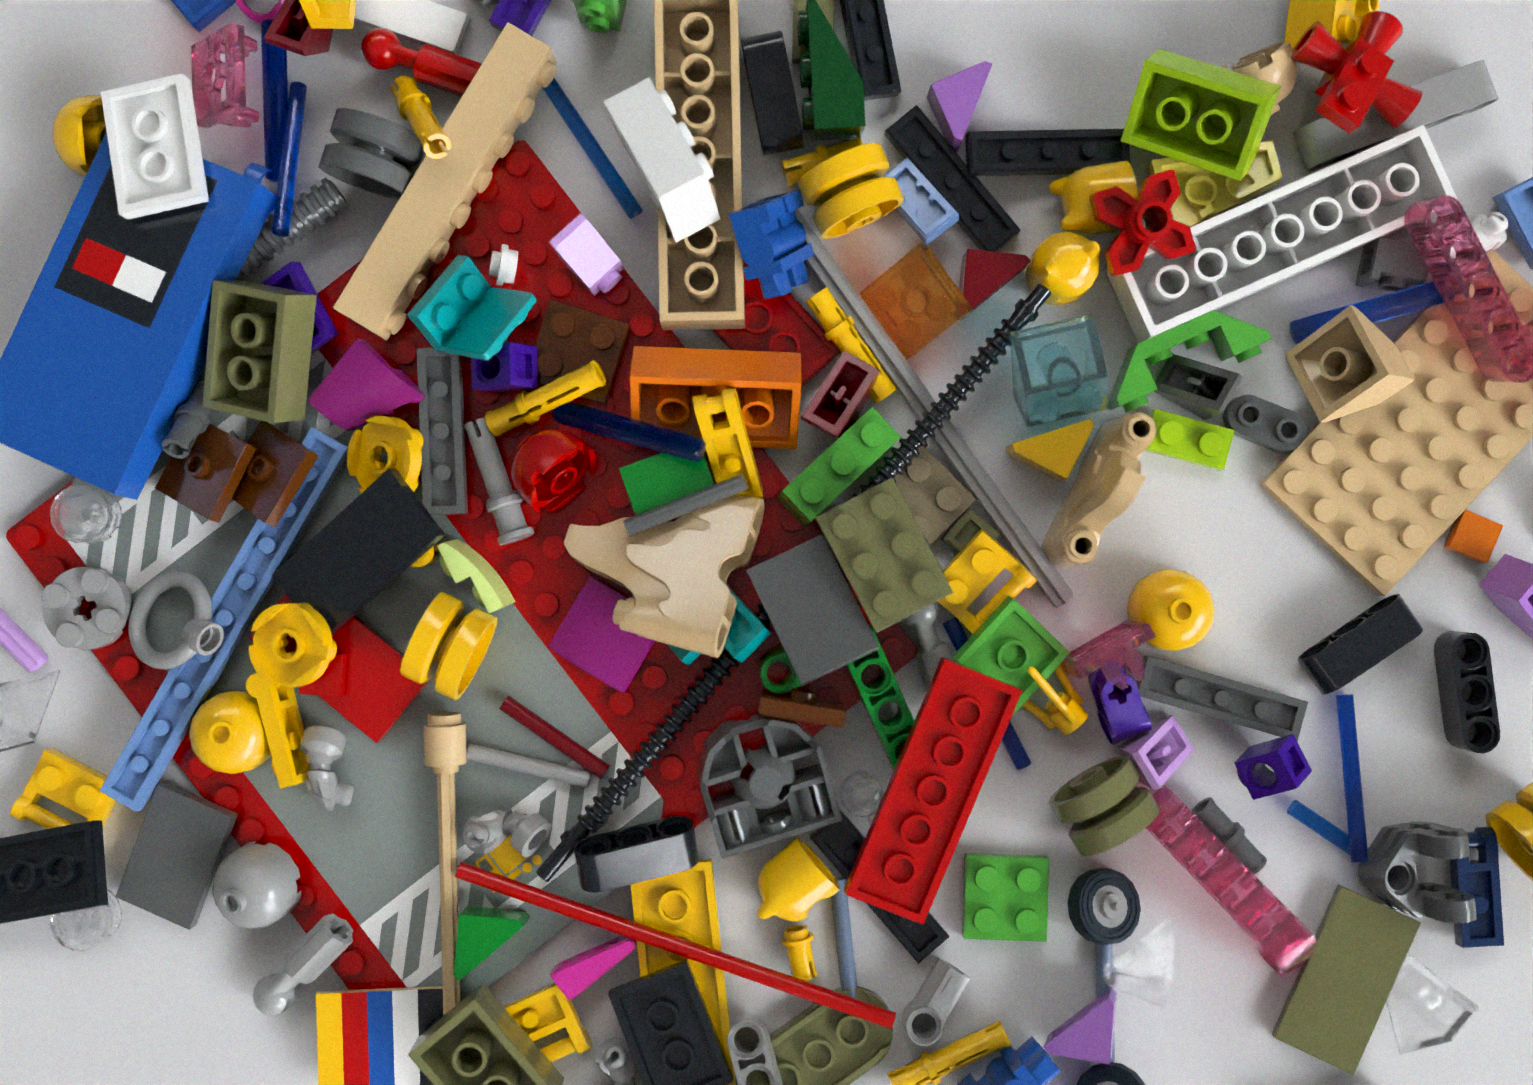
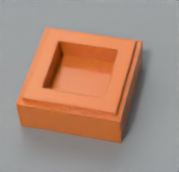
M1465 509L1454 521L1444 548L1479 563H1488L1503 525Z

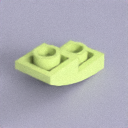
M459 539L437 545L441 553L439 561L444 572L449 577H453L455 583L472 579L474 583L472 586L474 597L480 606L486 607L489 614L516 602L499 574L469 545Z

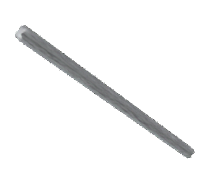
M796 209L797 220L803 224L806 231L805 244L811 243L814 256L806 259L805 262L822 286L829 288V291L846 316H852L855 321L853 326L859 336L866 343L893 385H895L916 417L922 421L924 419L923 411L930 412L932 410L930 404L933 401L936 402L805 218ZM944 419L942 421L944 427L934 430L936 435L933 438L934 442L1021 563L1037 577L1036 584L1051 605L1055 608L1064 605L1073 597L1072 590L1055 566L1048 560L1042 548L950 420Z

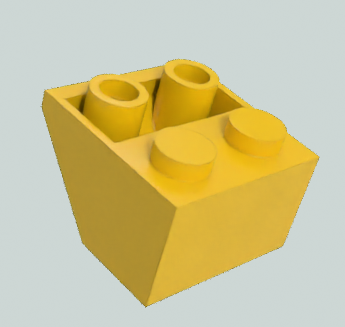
M1290 0L1284 44L1289 41L1293 50L1306 30L1314 22L1320 21L1346 49L1357 39L1363 16L1369 12L1378 11L1379 0Z

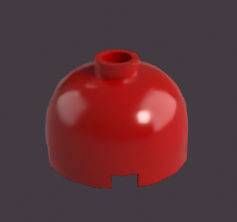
M558 428L539 431L528 435L518 445L511 470L513 484L522 498L535 511L540 512V507H544L548 512L554 511L571 501L584 488L585 485L580 480L586 470L593 474L597 457L594 450L572 432Z

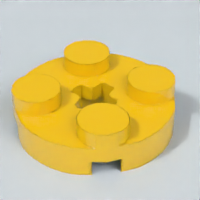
M388 416L370 417L366 420L369 423L362 430L356 429L353 433L347 450L350 476H356L358 483L362 486L357 487V489L362 493L385 471L397 469L414 492L418 486V476L422 464V434L419 430L411 428L407 422L400 418ZM387 452L388 460L385 465V462L381 461L380 456L381 453Z
M308 603L273 605L259 614L251 631H255L253 637L254 645H249L251 663L259 676L273 685L279 684L286 688L308 685L325 672L329 661L333 660L337 653V645L332 639V634L326 620ZM287 635L295 638L297 642L296 653H287L285 651V647L288 645Z

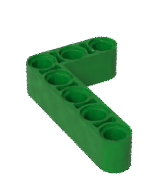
M869 625L879 645V649L845 666L894 771L899 759L895 755V749L901 741L907 740L914 719L878 638ZM782 645L768 651L759 660L758 673L763 685L769 691L781 694L802 686ZM775 662H784L789 666L786 677L779 681L769 679L767 677L769 666ZM871 664L879 665L881 669L879 678L872 683L862 682L861 674L863 669ZM888 702L896 703L898 708L893 718L889 720L879 719L878 712L883 704Z

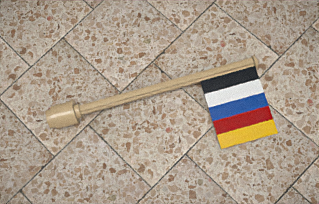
M461 712L427 714V724L423 725L424 765L433 767V773L437 774L443 986L317 991L318 1085H433L408 1054L421 1034L461 1002V980L458 981L454 976L459 919L458 878H455L458 869L455 773L459 771V765L467 763L466 723L461 721Z

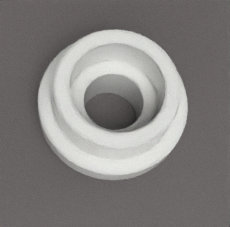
M506 244L501 245L500 252L492 251L489 276L496 277L497 286H503V282L514 283L518 251L510 250L509 245Z

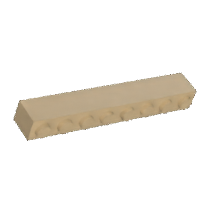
M507 22L442 128L451 142L450 150L446 149L442 144L447 155L440 159L425 156L333 309L386 341L391 334L395 335L402 328L406 320L405 310L412 299L419 298L424 292L428 283L426 276L434 263H440L446 256L450 245L448 242L449 238L456 228L459 229L466 223L471 212V202L477 193L484 192L488 187L493 175L491 170L498 158H504L510 151L514 142L513 134L520 122L525 123L532 115L535 108L534 99L540 89L548 87L557 71V61L551 47Z

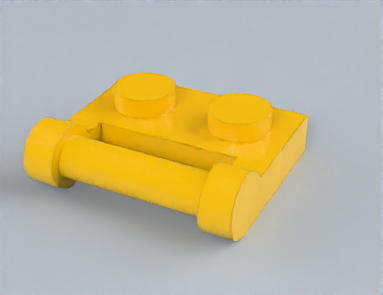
M981 528L942 570L954 593L942 598L938 602L974 634L1008 596L1015 598L1025 587L1029 589L1038 579L1028 568ZM1006 568L1013 576L975 615L967 607Z
M51 748L44 750L22 795L14 802L10 810V816L20 821L28 819L45 829L74 824L37 805L43 795L88 818L87 821L102 820L104 827L116 800L100 792L108 776Z
M552 983L503 1006L533 1042L566 1027L569 1034L568 1037L540 1049L550 1062H554L575 1051L581 1054L592 1049L590 1036L582 1025L572 1000H568L556 983Z

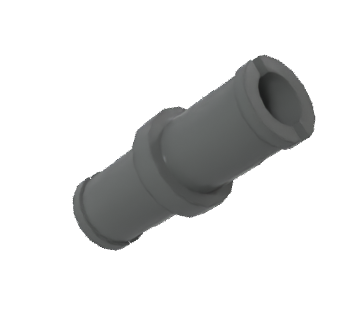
M205 381L196 382L186 403L179 406L173 415L175 423L162 442L163 450L172 457L178 459L186 458L198 434L205 432L210 423L208 416L212 409L203 407Z
M1211 797L1203 799L1192 809L1191 815L1214 838L1213 844L1217 849L1226 851L1247 876L1258 873L1266 865V857L1244 835L1245 829L1238 822H1232Z

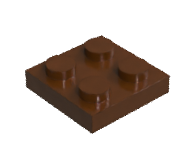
M549 300L535 345L538 357V384L544 386L595 360L604 372L606 385L579 397L606 405L630 325Z

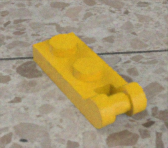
M736 388L722 390V395L709 398L707 394L693 396L694 411L716 483L742 473L748 489L737 494L758 498L763 497V487L742 416ZM726 411L728 420L714 423L712 414Z
M258 673L250 675L246 681V689L252 697L257 699L272 757L271 766L273 773L277 777L279 788L294 786L306 781V779H309L307 770L310 769V764H307L306 755L300 749L305 730L294 688L270 684L262 679Z

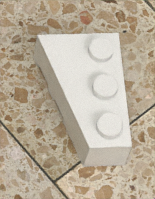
M647 78L603 101L617 134L638 173H641L649 187L653 201L657 208H661L675 242L677 243L720 220L721 218L708 179L714 177L712 169L703 153L696 156L693 153L691 147L695 145V142L685 122L681 121L676 124L672 116L676 114V110L667 92L663 90L658 93L650 78Z

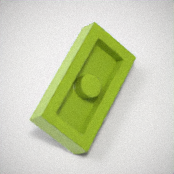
M1158 409L1151 410L1150 417L1155 422L1157 433L1151 444L1144 451L1218 471L1225 469L1235 430Z

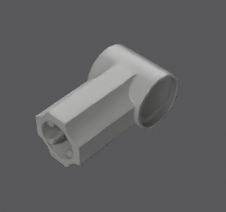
M939 957L913 1001L909 1002L902 1012V1023L909 1039L920 1046H930L940 1039L943 1032V1024L970 980L968 975ZM921 1013L931 1015L933 1021L928 1029L917 1031L912 1028V1021L917 1015Z

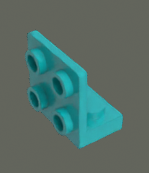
M458 255L410 310L407 316L436 351L489 360L501 350L503 342L515 327L526 319L528 311L533 307L537 299L529 292L491 287L468 256Z

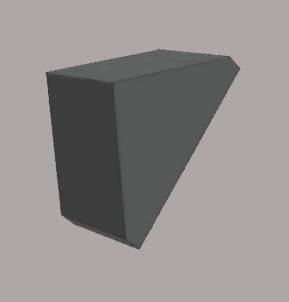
M1172 354L1173 356L1167 359L1155 381L1158 390L1154 392L1204 420L1223 414L1243 377L1236 372Z

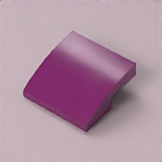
M589 576L549 643L548 648L604 683L625 693L655 640L621 630L619 625L614 624L613 613L617 602L620 599L627 600L628 598L599 579Z

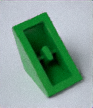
M466 906L459 914L454 964V976L458 981L463 979L523 928L530 918L527 912L523 910Z

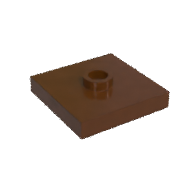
M260 421L247 442L257 449L231 499L262 522L276 527L319 455L274 424Z
M209 423L205 432L198 434L186 458L170 457L155 489L208 520L219 523L257 448Z
M761 689L758 707L760 715L842 728L845 724L847 711L843 702L816 698L817 693L798 689L791 690V694H779Z

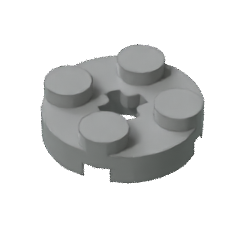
M97 567L69 569L56 577L52 584L47 585L41 595L43 617L50 633L61 646L81 650L106 647L118 640L124 632L122 629L125 627L133 607L130 591L123 580L115 574H110L106 570ZM84 598L87 601H95L97 607L91 611L92 618L89 620L86 615H81L79 610L81 601Z

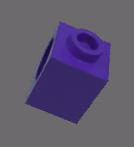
M506 342L503 343L501 350L489 360L471 358L472 389L497 393L538 389L537 347Z
M1293 734L1250 746L1234 762L1239 780L1247 787L1253 800L1297 789L1312 772ZM1266 765L1270 766L1273 771L1269 770Z

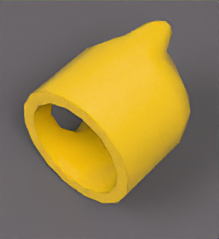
M1128 161L1088 166L1072 173L1070 176L1053 181L1048 186L1051 193L1060 196L1065 215L1060 221L1061 228L1066 231H1077L1089 235L1120 231L1094 219L1089 197L1096 192L1118 186L1136 199L1138 190L1131 164Z
M1059 232L1048 236L1036 247L1029 258L1031 262L1026 267L1025 272L1028 288L1031 292L1038 284L1048 288L1051 291V295L1044 302L1048 305L1063 306L1073 303L1093 285L1098 276L1101 245L1096 240L1090 241L1086 237L1073 232Z
M796 836L765 863L760 870L757 885L763 902L757 913L759 918L762 919L775 915L786 921H801L807 917L808 910L815 902L834 896L841 887L819 856L800 837Z

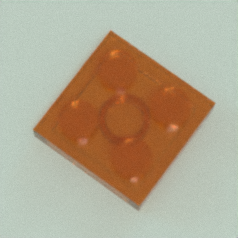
M925 242L918 244L859 293L906 360L913 357L973 310Z

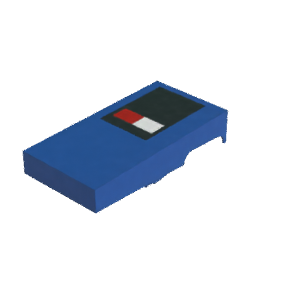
M106 131L1 356V444L114 495L138 500L164 447L162 442L175 423L173 415L178 407L184 405L188 400L206 364L213 280H236L269 214L275 208L285 207L286 205L283 200L261 184L264 175L269 172L271 173V169L253 162L246 167L243 175L202 159L209 198L208 202L126 219L119 215Z

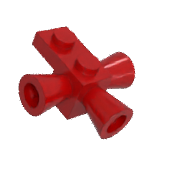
M1372 11L1365 14L1361 20L1357 39L1346 49L1320 21H1316L1306 30L1293 49L1291 59L1325 72L1314 91L1322 97L1315 111L1348 134L1360 127L1371 105L1392 128H1396L1412 114L1422 98V91L1386 77L1394 60L1385 54L1403 33V26L1395 16L1383 11Z

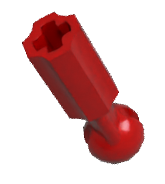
M375 28L367 32L361 43L363 56L375 69L389 70L399 65L412 70L414 79L417 82L460 97L463 96L482 63L427 44L423 45L418 51L402 46L398 37L386 28Z

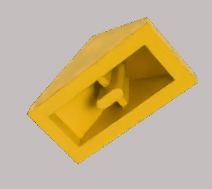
M1091 418L1010 444L1006 447L1009 456L1058 481H1062L1068 478L1094 424Z

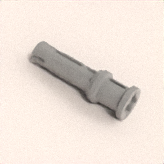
M485 418L477 419V425H474L472 421L465 424L464 429L467 432L489 495L485 506L487 512L493 514L500 534L497 538L498 544L507 545L532 536L534 530L532 527L527 526L520 503L523 501L522 496L518 491H513L495 437L489 430Z

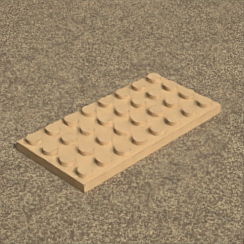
M1494 250L1479 256H1472L1392 341L1397 346L1416 380L1380 404L1325 423L1318 420L1307 432L1306 439L1295 450L1289 451L1259 483L1265 491L1378 596H1385L1533 438V287Z

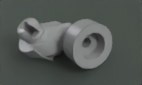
M311 726L305 729L300 744L301 751L306 755L307 764H310V769L307 770L309 779H306V784L310 796L326 811L333 812L335 803L341 806L350 805L354 792V786L349 783H341L335 771L331 770L330 767L332 761L342 757L346 737L333 728Z
M512 809L505 811L497 810L486 815L470 817L463 829V839L471 851L476 854H485L492 852L495 847L501 845L505 838L511 834V846L522 856L528 857L538 851L547 841L552 831V824L540 813L525 815L517 811L513 813Z
M616 1037L605 1040L597 1050L596 1064L600 1065L602 1073L609 1077L610 1082H612L610 1085H636L634 1079L636 1071L626 1040Z

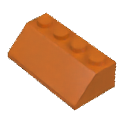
M634 346L630 372L632 443L685 445L699 440L700 445L705 446L694 411L693 396L707 394L709 398L722 395V390L735 387L751 447L797 449L801 396V353ZM726 411L712 414L714 423L728 420Z

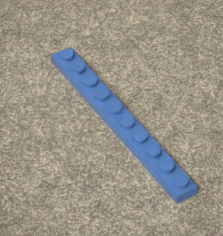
M310 428L302 444L319 456L276 527L257 519L211 598L212 621L219 624L224 631L222 644L210 655L205 656L196 653L184 664L169 670L100 789V792L135 812L142 810L187 734L193 716L199 707L205 703L276 579L272 574L288 560L347 458L348 446L316 428Z

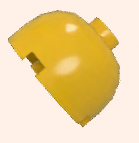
M86 95L70 100L58 111L53 122L52 139L55 151L67 167L85 177L106 134L102 97L100 95Z
M1173 569L1159 570L1138 581L1129 595L1127 607L1129 621H1131L1138 638L1153 648L1168 651L1189 648L1202 640L1213 624L1215 611L1212 595L1204 583L1186 571Z
M233 690L217 694L203 703L192 718L189 731L191 748L199 761L214 771L229 774L250 771L266 762L271 756L257 699L252 697L247 691Z

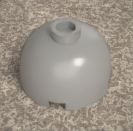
M257 841L248 842L228 855L221 862L215 873L212 889L215 904L221 914L234 925L250 929L265 928L292 912L301 899L302 890L297 893L296 880L300 878L298 867L288 853L272 843H267L263 846L255 844Z

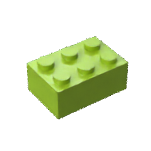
M1159 48L1144 62L1121 142L1241 181L1253 165L1281 86Z

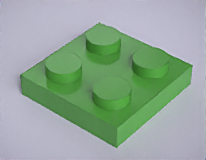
M1008 596L953 655V658L961 665L1023 690L1013 712L1015 714L1039 688L1035 680L1027 672V668L1029 666L1035 667L1046 680L1070 652L1014 598Z
M964 853L963 938L1047 942L1049 858L1040 855Z

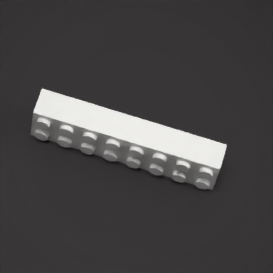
M1422 125L1190 227L1196 247L1193 253L1166 260L1151 248H1148L1140 269L1115 277L1110 275L1108 268L1105 271L1135 338L1140 343L1368 244L1379 237L1386 236L1436 214L1458 202V199L1426 128Z

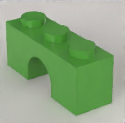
M871 407L784 488L776 499L805 528L896 443L901 436L874 407Z

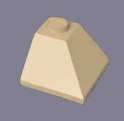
M1352 305L1348 306L1284 354L1319 421L1323 423L1380 404L1416 380L1397 346L1361 311Z

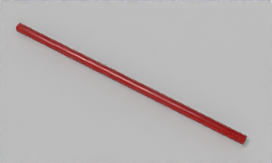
M462 861L456 871L455 878L883 1027L889 1029L893 1027L896 1012Z

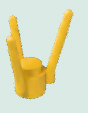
M1061 664L1054 672L1066 694L1063 691L1056 693L1035 667L1029 666L1027 668L1029 675L1050 700L1044 707L1048 711L1047 713L1029 700L1022 707L1039 718L1049 730L1057 727L1063 735H1068L1078 729L1086 721L1089 714L1081 706L1084 700L1073 688Z

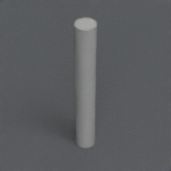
M470 743L467 750V760L584 788L588 787L591 772L472 743Z

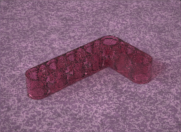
M1438 196L1421 199L1411 204L1405 213L1406 228L1483 376L1492 382L1524 383L1533 379V320L1523 326L1460 202L1452 196ZM1432 209L1435 210L1437 215L1435 225L1431 221ZM1452 246L1456 252L1454 262H1452L1450 257ZM1471 283L1474 286V295L1472 299L1469 294V287ZM1490 320L1493 324V330L1491 334H1489L1488 324ZM1509 356H1510V359H1511V367H1510V369H1509V371H1508V368H1507V360H1508V358H1509Z
M1163 785L1153 794L1160 807L1159 815L1146 829L1256 942L1258 953L1286 980L1316 952L1317 939L1170 789Z

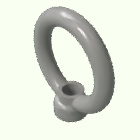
M184 571L166 572L151 580L137 596L129 617L128 633L132 649L143 663L155 669L178 667L190 660L196 653L205 656L210 655L220 647L224 638L223 628L212 621V603L207 588L196 576ZM175 587L183 588L192 597L194 619L188 621L183 627L182 639L184 642L179 647L166 653L158 652L150 645L147 638L146 624L148 614L156 599L163 592Z

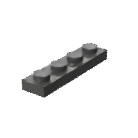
M417 348L418 388L426 395L419 402L420 433L423 436V447L421 449L423 505L430 515L468 514L462 356L436 351L434 348Z
M1144 655L1136 683L1140 696L1143 698L1279 737L1293 734L1297 741L1308 701Z

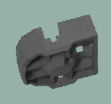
M757 712V715L751 716V719L746 721L741 719L734 722L732 719L722 722L704 741L698 765V781L722 859L842 821L822 747L809 730L799 721L760 715ZM761 728L766 744L759 745V749L751 751V748L743 751L738 734ZM816 754L818 764L794 771L792 760ZM748 762L754 768L749 780L740 777L742 769ZM731 779L735 790L710 797L707 789L708 786ZM808 787H811L812 794H813V797H814V801H815V804H816V808H814V805H813L812 798H811L810 791H809V788H808ZM787 799L790 811L772 812L758 820L755 808H774ZM732 811L733 818L738 831L736 833H734L731 821L728 815V812Z

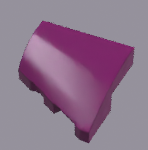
M357 338L307 401L339 427L346 431H354L368 424L366 420L370 417L388 416L394 413L393 409L409 402L418 403L426 395L402 370L392 368L367 340Z

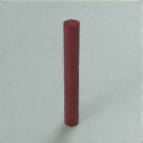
M508 696L499 709L599 779H602L610 768L609 764L512 697Z

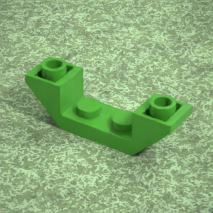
M1214 310L1167 330L1127 350L1107 402L1108 407L1111 411L1123 406L1125 413L1149 403L1146 395L1158 389L1145 360L1147 359L1149 366L1173 356L1170 349L1182 343L1185 344L1188 350L1210 340L1211 337L1221 361L1235 356L1237 362L1240 363L1262 353L1259 345L1271 340V335L1269 331Z

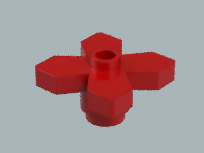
M1173 169L1146 177L1136 199L1118 186L1090 195L1089 201L1094 219L1120 230L1104 252L1111 276L1115 277L1140 269L1148 248H1151L1166 260L1187 255L1196 250L1190 226L1173 220L1170 208L1181 194L1176 173ZM1142 218L1145 220L1146 227L1142 224Z

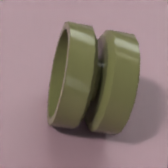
M1125 755L1105 760L1083 771L1060 787L1050 797L1048 804L1062 824H1073L1068 836L1082 856H1093L1124 843L1140 833L1159 815L1160 807L1150 790L1145 787H1136L1140 774L1130 758Z

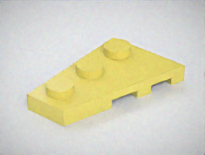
M1273 140L1260 143L1253 165L1241 181L1170 157L1151 160L1148 167L1150 175L1170 169L1175 171L1181 194L1170 209L1173 220L1190 227L1220 215L1277 186L1283 178Z

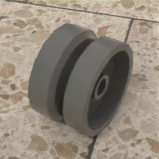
M337 108L330 133L340 143L325 145L318 168L324 173L351 186L399 200L413 177L404 166L418 165L423 153V147L416 134L395 122L370 113L349 108Z

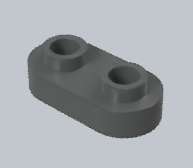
M1242 395L1231 400L1223 412L1224 425L1226 428L1235 430V436L1275 452L1283 453L1295 450L1306 439L1307 426L1299 414L1254 395ZM1245 408L1253 411L1254 419L1252 422H1247L1243 418ZM1284 423L1288 424L1292 429V434L1289 438L1284 437L1281 433V427Z

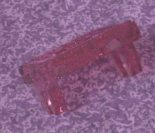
M229 23L191 46L192 95L197 127L208 129L216 124L250 127L251 123L259 122V112L246 107L245 57L249 56V52H257V41L244 35V26ZM220 54H225V62L220 60ZM215 68V79L212 84V74ZM226 79V99L221 102V89Z
M1125 620L1070 651V654L1064 659L1061 666L1066 674L1078 678H1083L1101 668L1107 681L1124 690L1127 688V682L1121 667L1125 674L1127 667L1130 674L1136 680H1142L1144 678V662L1136 648L1155 638L1156 635L1149 623Z

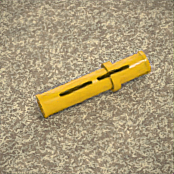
M407 75L397 77L394 81L399 89L396 85L391 84V92L398 101L397 109L401 117L405 121L406 119L408 120L427 156L433 159H440L446 156L447 152L442 144L446 149L450 150L451 142L432 113V104L425 93H421L412 77Z
M826 286L805 301L825 329L824 336L828 341L832 340L841 353L845 350L880 370L879 376L870 392L872 401L876 404L892 394L897 388L887 377L866 343L859 336L853 326L855 321L852 316H846L829 291V288Z
M592 360L589 364L529 393L522 391L515 395V400L493 411L486 412V424L496 437L523 423L533 424L539 421L540 415L606 385L604 372L595 360Z
M997 1020L985 1028L960 1038L941 1049H937L929 1054L926 1050L920 1053V1058L905 1066L887 1072V1075L892 1085H928L930 1083L937 1085L941 1083L940 1078L987 1057V1055L1009 1047L1011 1043L1000 1020Z

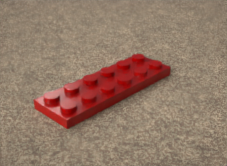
M941 657L843 889L845 895L924 925L1023 690Z

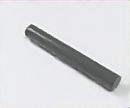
M738 474L624 520L626 531L629 536L747 490L748 486L743 474Z

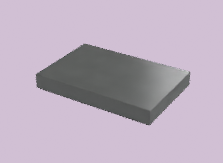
M823 534L746 570L802 686L879 649V645Z
M165 781L157 784L115 897L188 930L195 927L238 813Z

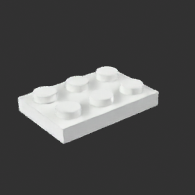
M183 73L102 91L101 97L119 215L126 219H132L208 202L209 198L190 79Z

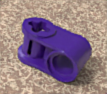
M1104 660L1095 664L1089 672L1088 683L1098 709L1097 715L1101 727L1109 742L1114 745L1151 730L1152 724L1134 679L1125 674L1123 668L1115 661Z

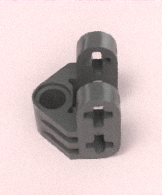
M1407 822L1382 827L1362 857L1358 867V875L1361 882L1391 909L1400 910L1406 914L1410 913L1418 918L1426 916L1446 923H1467L1477 919L1474 895L1436 883H1418L1416 862L1412 860V855L1422 854L1437 859H1461L1470 856L1468 832L1431 822Z

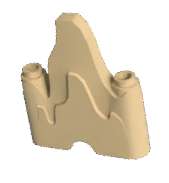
M1141 412L1123 415L1108 420L1097 430L1079 467L1075 483L1062 501L1043 539L1042 550L1055 567L1063 568L1083 565L1093 561L1098 551L1101 534L1106 526L1120 516L1137 496L1146 479V476L1140 474L1141 461L1137 459L1148 448L1157 433L1155 422L1148 415Z
M734 494L674 518L677 519L676 521H667L631 536L627 533L624 525V520L631 517H624L600 526L570 524L564 540V546L576 562L591 572L612 580L632 593L633 596L627 600L620 599L614 609L613 623L619 625L621 630L718 658L725 646L737 607V600L730 594V589L726 585L727 578L733 570L745 567L750 563L762 525L765 503L762 498Z

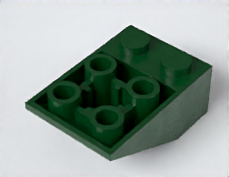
M806 0L805 10H798L797 20L798 46L806 45V54H801V62L799 63L801 88H808L809 98H803V130H811V141L861 137L866 126L863 80L817 1Z

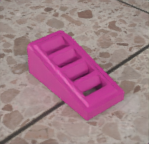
M619 936L559 962L552 969L550 976L568 1000H573L635 949L637 942L625 936Z

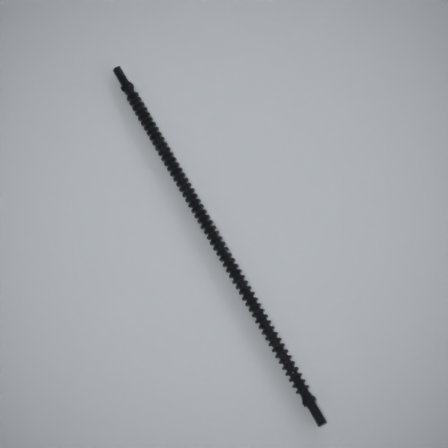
M1038 284L1025 300L1019 299L1015 304V311L1012 313V316L1008 320H1001L1003 327L1001 329L995 328L993 330L995 336L985 339L986 347L979 346L977 349L979 355L977 357L972 355L970 357L971 364L969 366H962L963 374H955V383H948L946 385L948 391L945 394L942 392L938 394L939 402H931L932 410L930 412L923 411L924 419L922 421H915L916 429H908V438L906 440L901 438L899 440L901 446L898 449L895 447L891 449L892 457H884L885 465L883 467L876 466L877 474L875 476H868L870 482L867 485H860L861 493L892 477L896 482L894 477L897 474H904L903 466L912 465L911 457L913 455L918 457L920 455L918 449L921 446L924 448L928 446L927 438H935L934 430L944 427L942 421L944 419H951L949 413L952 410H959L958 402L967 401L965 394L968 391L971 393L975 391L974 383L980 384L983 382L982 374H990L989 366L999 363L997 359L999 355H1006L1005 347L1014 346L1013 338H1020L1022 336L1020 330L1029 322H1034L1039 316L1038 309L1051 295V291L1048 288ZM856 493L852 494V498L858 496ZM760 603L758 604L760 610L755 615L770 631L769 623L771 621L763 605ZM727 649L722 651L719 659H711L712 667L710 669L703 668L705 675L702 678H695L696 686L687 687L688 695L686 697L681 695L679 697L681 703L678 706L675 704L671 706L672 714L665 713L663 715L665 719L663 724L656 723L657 731L655 733H648L650 739L647 742H640L642 747L640 751H632L634 758L632 760L626 759L624 761L626 767L616 770L618 775L616 779L609 778L610 786L600 789L602 793L600 797H593V806H585L586 814H579L577 816L579 822L570 830H565L560 836L561 843L536 871L541 879L549 882L574 853L576 843L586 838L591 832L597 833L598 828L596 825L598 823L604 824L606 822L604 816L614 813L613 805H621L620 797L622 795L627 797L629 795L628 788L630 786H637V777H645L643 770L645 768L651 769L653 767L651 761L661 758L660 750H668L667 742L669 740L676 741L674 734L677 731H684L683 723L692 722L691 714L693 712L698 714L700 712L698 706L701 703L704 705L708 703L707 695H715L714 687L716 685L723 686L722 678L724 676H731L730 668L739 667L738 660Z

